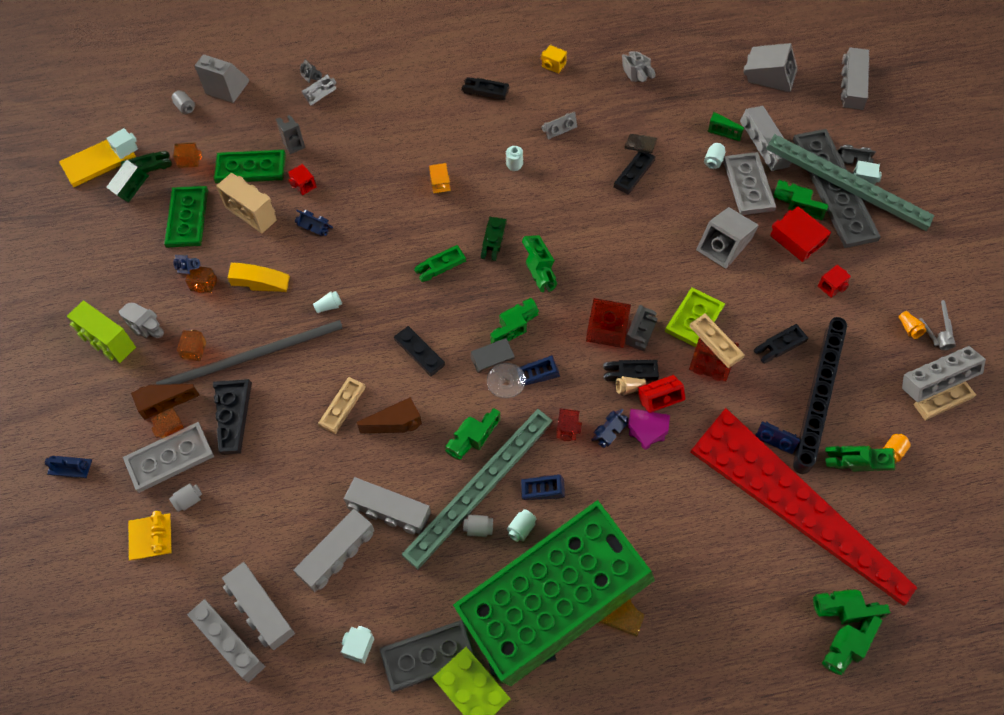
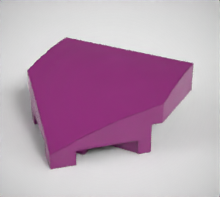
M631 408L628 424L630 429L629 435L642 443L641 447L644 450L650 448V445L657 441L663 442L665 435L668 434L670 415L656 412L649 413L648 411Z

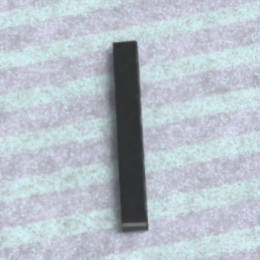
M841 317L831 319L824 334L799 436L800 441L797 444L793 461V468L799 474L810 472L817 459L847 330V322ZM805 442L810 443V444L812 445V447L806 445ZM801 459L805 460L808 464L802 463Z

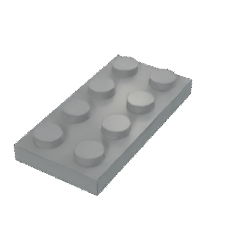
M758 152L724 156L723 162L739 213L741 215L775 211L776 204Z
M197 422L128 454L123 459L135 490L140 493L213 458L214 454L201 425Z

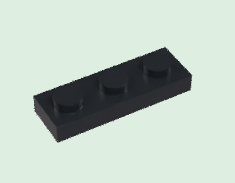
M640 149L614 182V188L629 195L653 164L656 156Z
M409 326L394 336V340L430 377L445 366V362Z

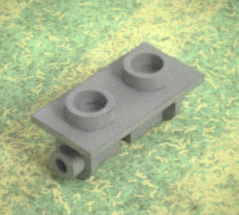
M327 74L301 92L311 106L337 89L335 87L336 80L330 78Z
M575 112L567 113L565 116L544 123L542 130L547 133V138L551 139L576 128Z

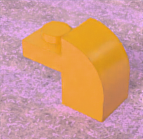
M446 163L429 165L433 193L450 191V180Z

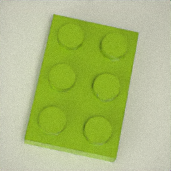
M691 287L667 325L665 332L699 349L703 341L689 327L690 323L705 313L715 323L725 303Z
M467 647L432 677L463 715H495L511 699Z

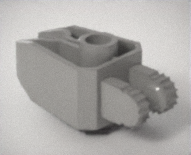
M638 51L629 52V56L622 55L624 72L631 81L644 82L647 79L646 77L655 78L656 74L651 67L650 58Z
M127 303L119 310L121 317L138 336L142 335L147 338L151 335L155 338H160L164 335V330L159 327L160 324L156 320L157 315L152 310H147L136 303Z

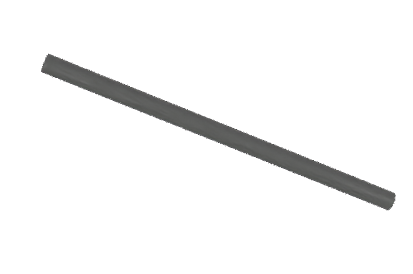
M338 320L157 381L156 385L181 384L341 330L343 327L341 321Z

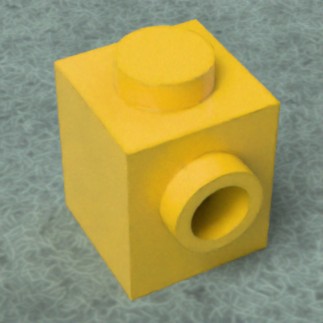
M549 45L541 54L542 67L559 74L566 65L567 51Z

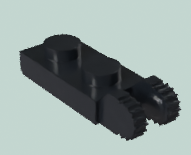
M466 77L464 81L466 85H463L461 88L468 95L475 94L505 100L509 91V84L482 78Z
M795 324L754 349V353L757 355L769 348L771 352L764 355L761 359V362L765 364L775 357L777 358L807 342L808 337Z
M619 360L603 364V368L606 371L619 369V372L604 374L605 381H616L617 378H622V376L645 380L659 379L657 360Z

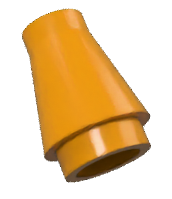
M904 311L899 315V319L909 337L917 339L924 335L926 328L923 322L908 311Z

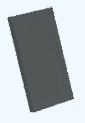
M463 620L379 648L392 693L433 679L432 677L465 647L474 655Z

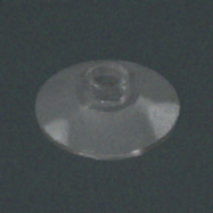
M501 363L494 366L488 373L487 386L497 397H515L525 387V374L515 364ZM504 382L510 383L509 385H503Z

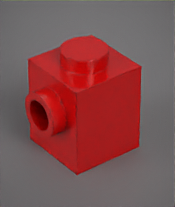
M303 164L288 172L290 177L288 180L289 184L293 189L296 188L302 196L317 188L314 176Z
M837 264L821 277L818 287L832 298L838 292L843 293L849 287L848 282L851 275Z

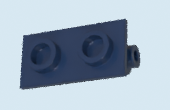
M305 209L303 212L296 210L300 213L299 217L295 218L297 226L309 230L312 224L313 226L310 231L320 236L328 234V227L333 229V226L328 224L329 220L321 216L315 218L312 212Z
M175 255L173 260L177 273L190 274V270L198 269L201 264L199 259L188 258V255Z
M623 409L610 412L605 418L607 420L606 423L598 426L593 432L595 435L591 441L598 439L600 441L598 444L602 448L608 447L617 437L612 430L619 434L628 424V417L624 414L621 415Z
M768 421L766 423L761 422L755 435L761 441L790 454H793L800 441L796 434L794 435L785 430L780 431L778 427L768 423Z
M50 456L45 459V465L49 467L47 475L87 478L92 459Z

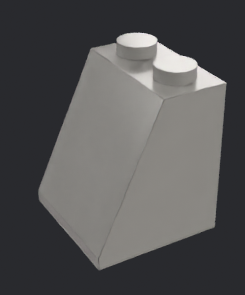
M791 43L752 47L750 54H748L747 64L744 66V75L747 76L748 82L787 92L791 91L797 72Z
M204 54L194 65L205 94L231 103L235 102L250 81L232 63Z
M728 207L709 221L696 250L722 267L728 268L752 240L759 225Z

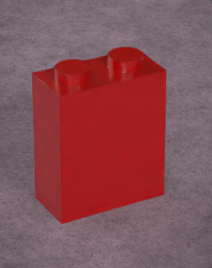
M797 206L794 210H789L783 219H778L774 222L770 236L801 262H804L827 243L831 232Z

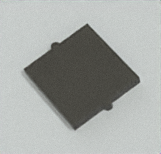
M630 134L624 149L653 153L657 138Z

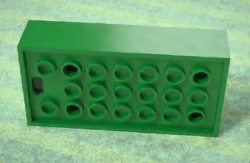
M597 500L461 598L453 606L501 682L511 687L654 582L655 579L650 568Z

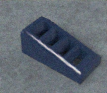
M553 355L516 368L522 386L560 377ZM547 366H551L552 370L548 371ZM543 367L544 373L541 374L539 368ZM534 369H535L536 374H537L536 376H533L532 370H534ZM525 371H528L530 378L526 379Z
M561 474L521 479L522 500L565 498L564 478ZM532 484L533 493L529 494V485ZM537 484H540L541 492L537 493ZM545 484H549V491L547 492ZM554 484H557V490L554 491Z

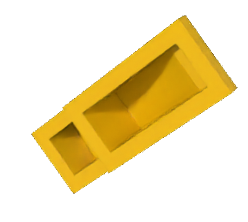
M231 263L227 278L231 286L250 287L251 291L287 292L290 276L286 273L257 265Z

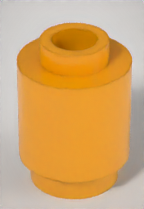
M893 434L883 449L894 448L896 464L904 457L911 447V443L905 435Z

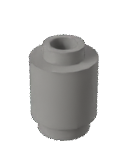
M178 90L173 93L172 102L181 113L189 114L194 110L195 103L185 92Z
M189 483L173 493V496L169 499L177 512L185 511L201 501L200 496L202 492L196 484L192 486Z
M468 515V519H464L463 531L467 532V536L487 537V535H492L493 518Z

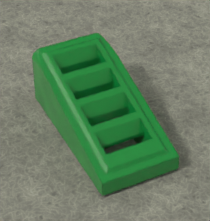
M713 112L708 128L709 133L737 141L741 140L744 130L743 126Z

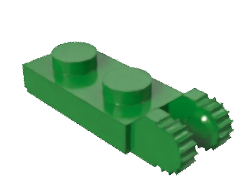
M456 245L416 265L414 271L416 274L425 272L419 276L421 282L431 280L433 276L435 277L467 261L459 246Z

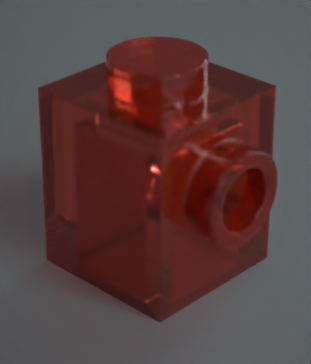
M560 408L556 438H560L562 441H576V436L581 434L582 422H578L580 411Z

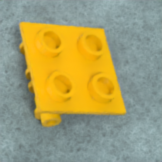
M154 511L150 517L128 521L129 561L172 553L170 513L162 515L161 511Z

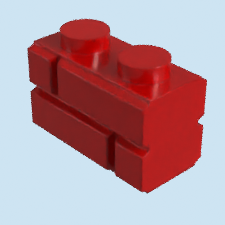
M675 375L638 387L640 403L649 413L685 401L686 399L684 385Z

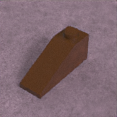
M194 384L148 385L140 387L131 393L136 408L144 420L200 396Z
M411 397L356 422L361 434L405 433L407 431H414L422 425L421 416Z

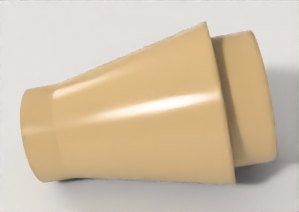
M622 376V378H617L616 380L617 393L623 396L637 392L638 387L646 385L645 379Z

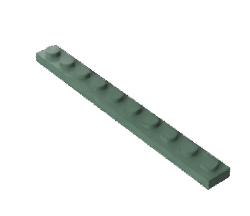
M776 134L773 135L766 147L770 152L925 231L931 225L934 215L897 197Z
M537 409L402 553V557L418 570L553 424V420Z

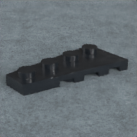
M249 379L213 382V388L215 389L214 402L217 408L215 414L218 421V450L222 455L241 454L252 382Z

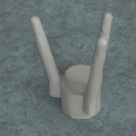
M942 300L941 304L946 331L940 332L936 338L922 318H919V320L925 324L926 332L933 340L934 346H939L941 350H949L954 348L956 343L951 320L948 318L946 303Z

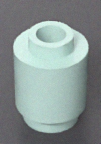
M714 143L709 147L704 159V163L708 168L717 169L721 166L726 153L724 145Z
M511 146L506 150V165L511 171H518L523 166V150L519 146Z
M525 509L519 512L507 528L509 537L516 542L519 540L524 541L534 528L535 521L537 520L536 517Z

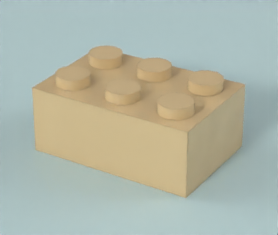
M230 173L216 186L225 208L260 233L265 232L277 221L270 197L265 193H260L254 185L247 184L241 176L237 177Z

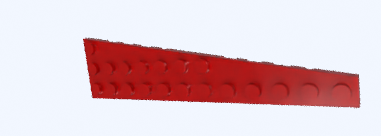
M727 408L723 410L691 449V454L901 605L905 606L918 588Z

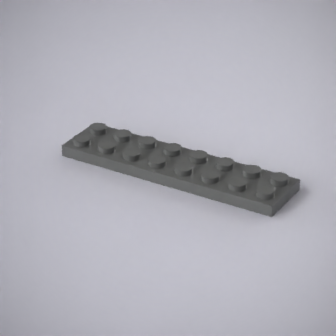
M827 129L794 135L793 142L795 145L847 170ZM808 171L822 202L828 204V215L844 248L879 241L881 236L860 197Z

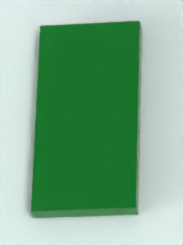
M285 150L217 153L214 181L215 183H220L230 173L237 177L241 176L246 182L284 180Z
M207 186L172 187L164 242L166 248L202 246L208 195Z

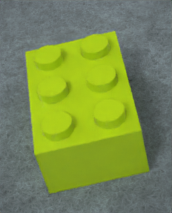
M84 300L67 315L71 322L69 325L78 332L77 336L84 342L90 341V345L95 350L99 351L101 349L103 354L111 361L114 359L121 363L136 348L122 327Z

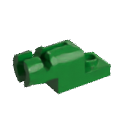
M778 180L773 198L790 203L788 211L794 210L799 206L814 219L822 221L828 208V204L811 200L813 190L797 186L794 183L788 186V182Z
M540 235L524 236L522 243L529 253L526 265L532 274L533 280L536 282L540 292H544V287L547 288L548 292L553 291L557 286L556 276L551 269L555 260Z
M532 298L523 301V307L516 304L499 315V322L502 328H497L490 333L491 344L505 338L510 341L527 332V323L539 315L538 307Z
M493 408L490 413L485 414L482 423L472 417L465 419L454 433V439H450L445 446L446 453L457 460H461L472 447L480 450L499 423L500 411Z
M832 446L825 449L829 457L842 458V461H839L837 458H825L828 468H850L852 472L895 470L894 448L871 449L870 446Z
M859 590L833 591L830 596L828 593L815 594L816 596H813V605L819 617L839 616L841 625L863 622L865 619L869 620L873 616L883 619L891 613L888 604L880 605L879 602L866 605L863 595Z
M873 616L869 620L865 619L859 630L850 625L840 629L829 647L830 652L826 654L822 666L835 674L842 675L852 661L858 663L864 659L883 620Z

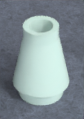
M330 291L320 300L313 303L317 313L337 309L342 305L337 291L333 293Z

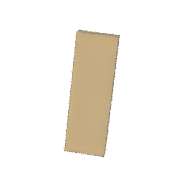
M706 313L690 323L689 327L728 368L744 358L745 354Z
M348 377L318 422L319 427L336 434L365 390V384Z
M965 381L925 400L915 402L913 405L926 421L973 399L976 394Z

